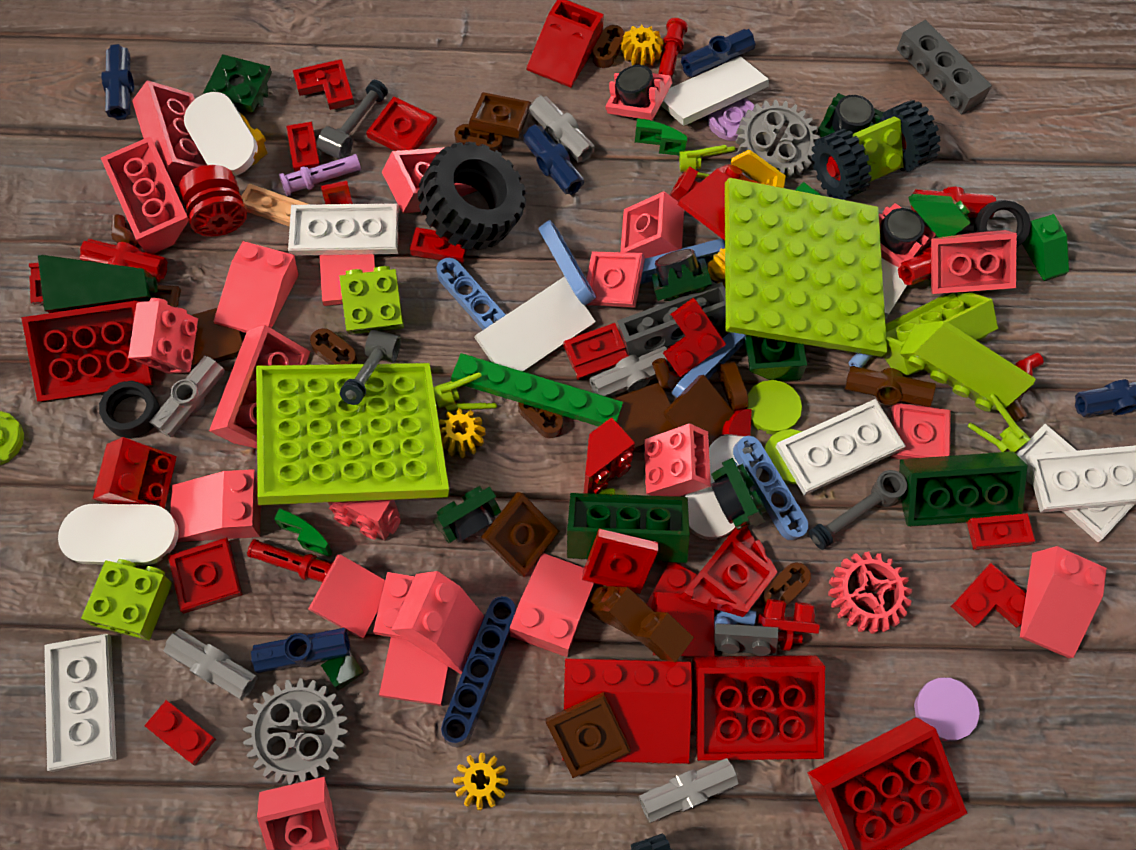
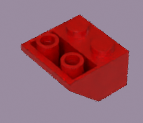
M612 417L589 434L583 493L600 494L608 487V482L615 476L618 478L622 477L631 468L635 442Z
M125 437L108 443L93 499L106 504L157 505L165 509L177 456Z

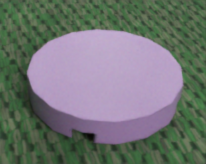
M743 98L709 114L707 118L711 131L719 138L736 141L738 137L736 131L740 126L739 123L742 117H745L748 109L753 110L754 104L747 98Z
M937 678L926 683L920 689L914 703L915 716L935 727L940 740L943 742L957 741L970 735L977 726L980 715L978 701L973 692L962 682L952 678Z

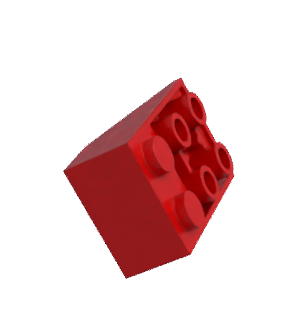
M557 0L546 18L526 70L571 88L603 32L604 14L568 0Z

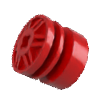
M205 165L189 171L182 177L179 183V192L186 207L190 226L195 233L202 236L215 237L231 233L243 225L247 219V210L243 204V198L239 194L236 178L230 169L220 165Z

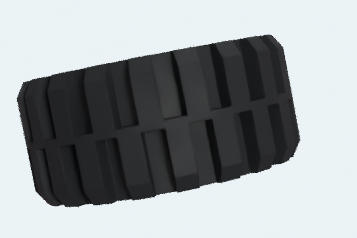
M462 142L452 144L451 147L443 148L435 156L419 183L418 200L421 202L419 207L422 215L427 216L425 221L430 228L433 226L437 230L435 233L440 238H447L449 240L448 243L454 246L457 244L462 245L461 248L471 250L475 247V250H483L487 246L493 247L497 245L520 220L526 205V198L524 197L526 194L524 184H520L522 179L519 172L514 171V165L509 159L506 161L501 157L502 153L497 150L494 152L489 149V146L484 144L477 146L476 142H466L463 145ZM454 183L466 184L478 190L486 199L490 210L479 209L468 204L458 194Z

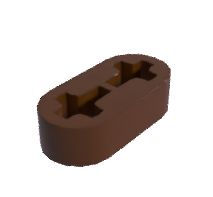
M609 25L601 33L593 49V63L597 67L608 68L615 62L621 50V43L625 34L620 26ZM613 36H615L614 39H613V41L610 42V41H609V38L611 39V38H613ZM605 51H608V55L606 54L604 57H601Z
M462 124L455 130V143L462 142L464 145L466 142H476L477 146L481 144L487 145L494 152L496 150L500 152L503 148L502 135L469 129V124Z
M321 328L312 333L310 343L313 351L329 365L357 364L355 350L334 332ZM328 339L331 348L327 347L325 344L319 345L318 341H326ZM337 353L343 357L348 355L349 360L347 362L345 360L340 361Z
M736 363L719 364V377L730 408L733 411L748 408L747 391Z
M518 402L520 415L543 437L555 438L560 435L563 428L561 415L536 408L538 412L532 407L526 409V404ZM542 417L549 422L555 420V428L552 426L545 428V420Z
M798 562L788 565L763 591L761 596L763 606L765 607L767 599H770L772 596L770 591L775 594L782 588L785 592L780 600L786 602L787 607L810 582L811 574L807 566ZM791 573H801L800 581H796L792 586L787 583L792 577Z

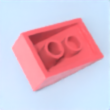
M443 148L392 151L382 174L402 214L421 212L419 207L421 202L418 200L419 183L435 156ZM454 183L461 197L478 191L469 185Z
M1002 230L931 239V293L940 294L1016 288L1017 233Z
M243 241L231 262L214 323L244 333L263 325L272 329L299 276L295 256Z
M255 470L222 471L172 485L170 514L175 519L179 528L177 542L220 540L226 537L228 539L260 537L261 505H258V479Z
M1058 546L1032 553L1020 638L1067 658H1074L1103 598L1107 568Z
M543 553L517 607L510 625V637L568 658L595 584L582 580L584 567Z
M440 572L419 573L414 577L391 630L459 674H462L485 616L459 585Z

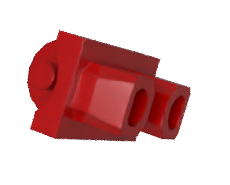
M767 599L764 614H758L757 623L762 624L763 627H777L781 630V632H778V641H780L782 650L790 651L792 643H802V634H794L793 631L819 634L820 625L814 621V605L795 602L794 617H785L786 602Z

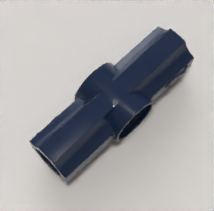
M743 29L727 37L715 36L711 38L709 45L682 56L681 64L687 77H694L754 50L756 43L753 33L749 29Z
M115 44L110 45V48L106 50V71L101 74L103 89L106 93L105 111L108 117L115 118L116 120H125L130 115V93L134 92V80L130 71V52L128 48Z
M535 124L528 128L527 132L523 135V141L535 155L542 173L545 176L550 175L565 195H573L578 192L581 186L584 185V179L571 164L569 154L564 146L560 143L556 145L542 126Z
M1127 379L1114 381L1103 388L1078 392L1075 395L1077 413L1083 417L1112 412L1113 415L1117 416L1134 411L1136 409V382L1129 383Z
M345 627L308 635L295 633L287 639L253 645L251 659L256 673L294 666L309 667L315 662L350 656V639ZM307 644L306 652L302 656L296 657L298 647Z

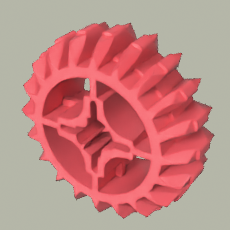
M868 551L862 555V558L857 553L853 554L851 561L844 559L841 562V567L835 568L833 573L836 577H832L829 580V584L834 588L829 590L828 596L837 598L831 603V607H840L841 611L837 616L838 618H843L846 615L849 618L847 626L851 627L856 622L858 623V632H863L867 626L871 634H875L878 631V627L882 632H886L890 629V625L897 626L900 623L899 618H904L907 615L905 608H908L912 602L907 596L912 593V589L903 586L909 581V577L899 576L902 567L892 568L893 559L883 562L881 553L876 554L874 559H872ZM855 574L857 589L849 594L848 580L851 575ZM873 574L879 576L882 580L876 579ZM865 589H866L868 592H871V591L876 592V591H878L875 595H873L872 593H868V594H867V593H863V592L865 591ZM890 591L891 605L886 612L883 607L885 604L883 595ZM857 605H863L868 612L860 609Z

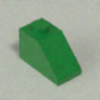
M912 194L908 197L910 205L938 238L954 236L970 224L967 216L970 211L961 200L956 203L951 196Z
M1055 214L1030 221V232L1022 245L1043 281L1067 274L1069 272L1067 235Z

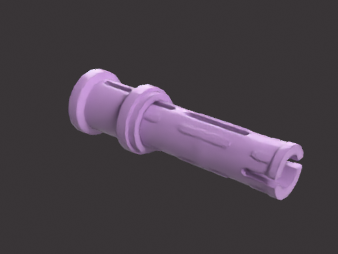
M353 154L352 156L310 169L303 166L299 171L287 175L281 173L279 177L285 194L289 197L291 193L305 188L311 190L315 187L314 184L360 171L361 167L357 155Z

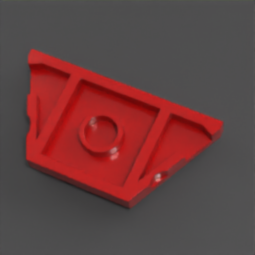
M748 527L740 530L735 528L680 597L689 602L744 617L777 574V570L772 561L766 556L765 549L760 540L755 541Z

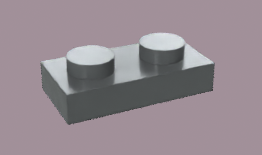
M715 623L714 651H722L727 654L776 655L778 643L777 627Z

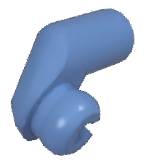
M749 610L744 617L721 611L714 617V629L715 623L731 625L741 623L754 626L756 611Z

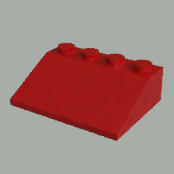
M728 164L713 171L681 198L677 205L725 241V182L728 178L754 183L758 182L744 176L742 170L737 166Z
M130 301L21 317L37 402L106 392L111 386L124 381H136L145 386L153 385V368L128 358L136 304L146 301Z
M817 655L693 657V693L698 761L724 760L726 758L728 760L824 759L825 665Z
M565 658L563 710L604 692L630 746V753L610 762L689 764L692 701L691 662L676 661L675 663L670 661Z
M917 717L807 772L817 799L844 850H900L968 814L936 728Z

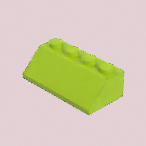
M971 292L946 293L885 324L887 353L883 355L884 359L891 368H895L906 375L915 374L920 371L907 363L908 359L900 355L913 326L916 324L945 320L975 340L987 337L989 333L998 329L993 299Z
M945 320L914 325L900 352L901 356L908 359L907 363L910 366L919 370L924 369L931 374V379L938 383L948 384L953 388L952 391L955 394L975 401L974 405L977 408L987 412L998 410L990 399L991 394H995L1004 408H1006L1031 387L1036 380Z

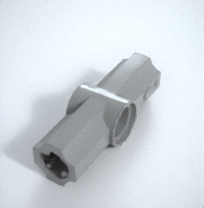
M541 95L534 100L533 104L529 107V113L545 128V131L555 144H562L577 162L583 163L588 160L594 152L595 146L579 130L574 117L567 112L563 114L547 96L543 97Z
M663 346L640 357L636 355L628 356L619 361L614 368L591 377L590 384L593 393L610 398L626 390L633 392L645 387L651 379L656 378L652 362L658 358H665L669 371L674 370L663 355L667 348Z
M204 356L185 379L177 381L172 386L170 398L149 421L150 424L167 437L172 438L191 413L202 409L205 403L204 397L226 372L224 368L210 357ZM193 393L189 399L183 400L187 394Z
M181 629L172 633L166 641L163 652L179 663L189 667V671L211 685H218L238 699L243 700L255 687L258 678L256 675L231 661V657L211 644L205 645Z
M726 758L698 771L693 769L669 780L668 784L643 793L639 796V800L650 824L681 810L684 812L708 801L709 797L730 790L739 783L732 764Z

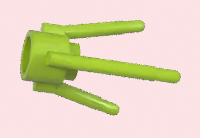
M726 145L694 151H680V172H684L689 166L695 170L701 169V157L733 152L736 148L734 146L727 147ZM698 172L696 178L705 179L709 174Z
M479 372L455 382L449 381L433 387L438 407L446 406L447 412L458 410V408L462 410L497 408L498 405L496 403H455L456 400L460 399L457 388L480 378L482 374Z
M991 394L990 399L1009 425L1007 429L999 434L1002 440H998L972 423L968 424V428L996 445L1001 452H1004L1006 449H1009L1010 452H1016L1030 438L1016 425L996 395Z

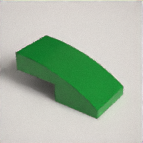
M637 118L635 143L660 145L659 154L679 156L680 151H685L686 135L665 124Z
M279 508L274 520L280 529L298 534L297 540L303 549L331 557L332 550L329 544L314 527L300 517Z

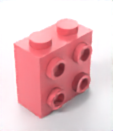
M151 298L149 302H138L136 304L128 358L168 374L191 372L198 318L187 314V310L168 305V302L164 299Z
M689 423L645 439L646 494L651 496L679 497L711 487L708 431Z
M395 500L328 502L329 509L333 512L334 519L347 527H350L352 524L360 528V532L373 540L378 537L385 541L389 534L395 533L401 521Z

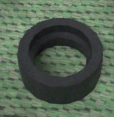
M999 200L983 207L975 218V233L987 232V222L990 216L996 211L1007 210L1013 213L1017 220L1016 248L1024 243L1029 235L1031 222L1028 212L1022 205L1015 201Z
M124 381L111 386L103 394L99 403V414L104 424L114 434L125 438H137L148 433L154 427L149 421L160 409V405L151 390L144 384L136 381ZM134 396L142 397L145 400L146 408L138 419L130 423H119L115 420L114 411L122 400Z

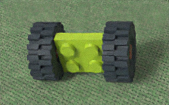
M910 100L888 109L882 114L883 117L880 118V123L853 134L851 131L842 129L814 142L815 146L812 147L814 154L811 156L812 160L815 161L813 169L817 171V180L822 182V189L827 190L829 197L833 196V198L845 200L866 191L870 186L869 182L898 169L909 172L934 161L941 147L937 143L941 140L940 136L936 133L939 130L938 126L933 124V120H935L933 115H928L929 109L926 106L922 108V103L919 101Z

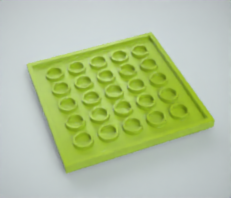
M728 178L725 182L726 331L879 357L886 354L887 344L878 207Z
M430 363L378 364L365 384L366 395L357 405H350L343 401L340 396V389L347 380L355 379L364 364L256 366L258 505L448 497L449 486Z

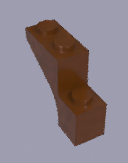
M599 587L590 596V604L586 607V610L592 616L632 636L664 661L676 663L694 638L669 613L654 612L628 587Z

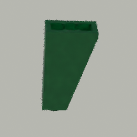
M38 255L44 311L48 313L130 301L149 302L151 298H155L154 293L158 292L155 277H152L145 269Z

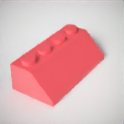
M147 80L132 100L144 139L151 136L173 185L179 186L185 174L195 168L207 165L184 124L185 112L195 98L192 93Z
M151 136L101 157L133 234L145 253L155 254L173 246L187 225L189 218Z
M266 325L248 330L209 431L234 444L257 449L256 366L306 365L311 351Z

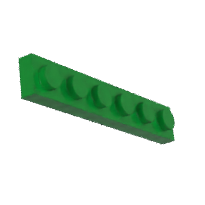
M460 353L451 376V382H455L479 372L482 374L480 378L463 386L598 427L611 417L617 422L623 404L622 401Z

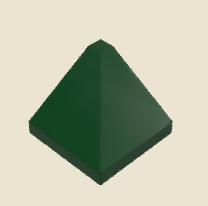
M351 652L350 656L330 659L321 665L337 691L364 673Z

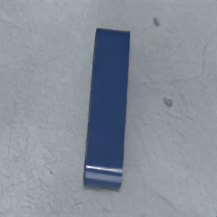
M501 596L491 601L442 722V735L447 744L452 747H463L471 739L509 641L510 625L516 613V607L514 602L508 597ZM500 608H506L511 612L510 616L503 620L496 618L494 614ZM489 636H495L500 640V643L495 648H487L483 645V641ZM485 665L489 670L484 677L477 678L471 674L475 666ZM465 694H473L477 697V702L474 706L465 708L460 705V699ZM459 723L465 726V732L460 738H451L448 735V730L453 724Z

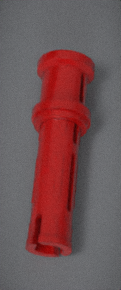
M671 18L667 21V34L663 38L664 52L658 74L670 75L671 79L674 74L678 53L684 47L683 36L688 30V24L680 18Z
M256 539L252 540L247 552V556L296 572L301 579L306 581L312 579L322 583L333 562L329 563L317 559V556L312 553L303 556ZM272 553L287 558L288 561L270 556L269 554ZM317 569L324 570L325 572H318Z

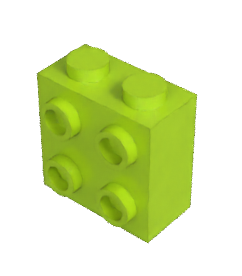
M390 266L375 267L373 272L363 273L361 269L346 271V275H339L345 325L349 335L369 333L372 329L386 331L404 328L396 269L390 270Z
M118 559L117 563L105 560L81 619L93 627L150 641L172 582L164 576L165 572L155 567L147 566L146 570L135 568L136 564L124 559Z

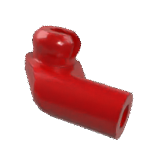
M1034 353L1018 361L1015 366L1033 376L1032 370L1043 365L1044 360L1039 353Z

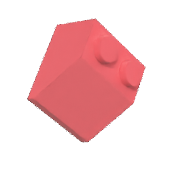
M661 192L624 209L620 252L643 253L645 258H650L682 249L684 209L677 205L678 201L666 192Z
M325 777L259 792L257 819L267 850H339L332 801Z

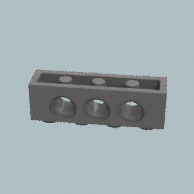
M926 19L903 32L897 50L961 115L984 102L992 85Z
M720 282L707 287L701 292L682 296L618 320L620 336L627 354L640 357L663 346L674 345L685 337L670 314L692 298L698 302L715 329L725 326L726 297L723 283Z

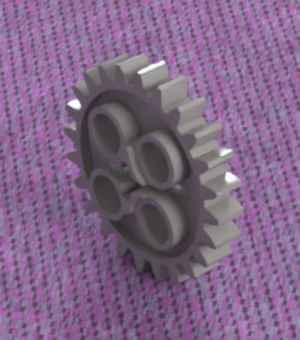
M774 100L772 106L767 101H764L762 107L755 104L753 110L748 109L745 117H742L739 123L740 126L736 131L738 135L736 143L740 144L738 153L751 150L791 179L794 172L800 175L803 169L807 170L811 162H813L811 155L814 152L812 147L815 146L814 142L820 139V136L814 135L818 128L817 126H810L813 118H804L805 110L800 113L796 112V104L790 109L788 108L787 101L782 106H779L777 100ZM787 123L788 126L773 155L769 157L767 153L782 125Z
M302 678L299 679L297 687H294L290 680H286L284 690H281L275 684L273 685L274 695L270 696L265 692L262 693L265 700L263 705L256 702L253 703V706L258 710L257 714H247L246 716L253 722V726L243 728V731L252 737L245 740L243 744L254 748L247 754V757L249 759L259 758L253 767L256 770L266 767L263 773L264 777L269 779L276 773L275 782L281 784L286 776L288 785L295 784L297 777L300 778L301 782L308 781L309 774H312L315 778H320L319 769L322 767L331 772L332 769L328 763L330 759L335 761L341 760L335 752L337 749L347 748L340 741V738L350 734L347 730L341 728V726L349 722V719L339 716L345 710V707L342 704L334 706L338 697L336 694L327 697L329 692L327 686L324 685L317 691L318 684L314 680H312L308 688H306L305 681ZM282 708H289L290 714L287 720L281 723L276 722L277 712ZM313 709H321V718L316 723H308L307 716L309 712ZM297 725L305 731L325 730L323 735L297 733L296 739L287 732L269 734V729L271 728L294 731L297 729ZM285 740L286 748L284 752L274 756L272 754V747L275 742ZM310 741H317V752L312 756H305V745Z

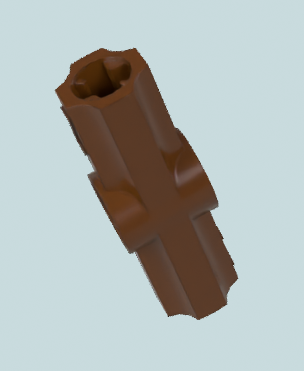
M850 366L845 390L876 396L877 400L885 405H894L901 401L931 407L936 383L904 377L902 372L895 368H887L878 372Z

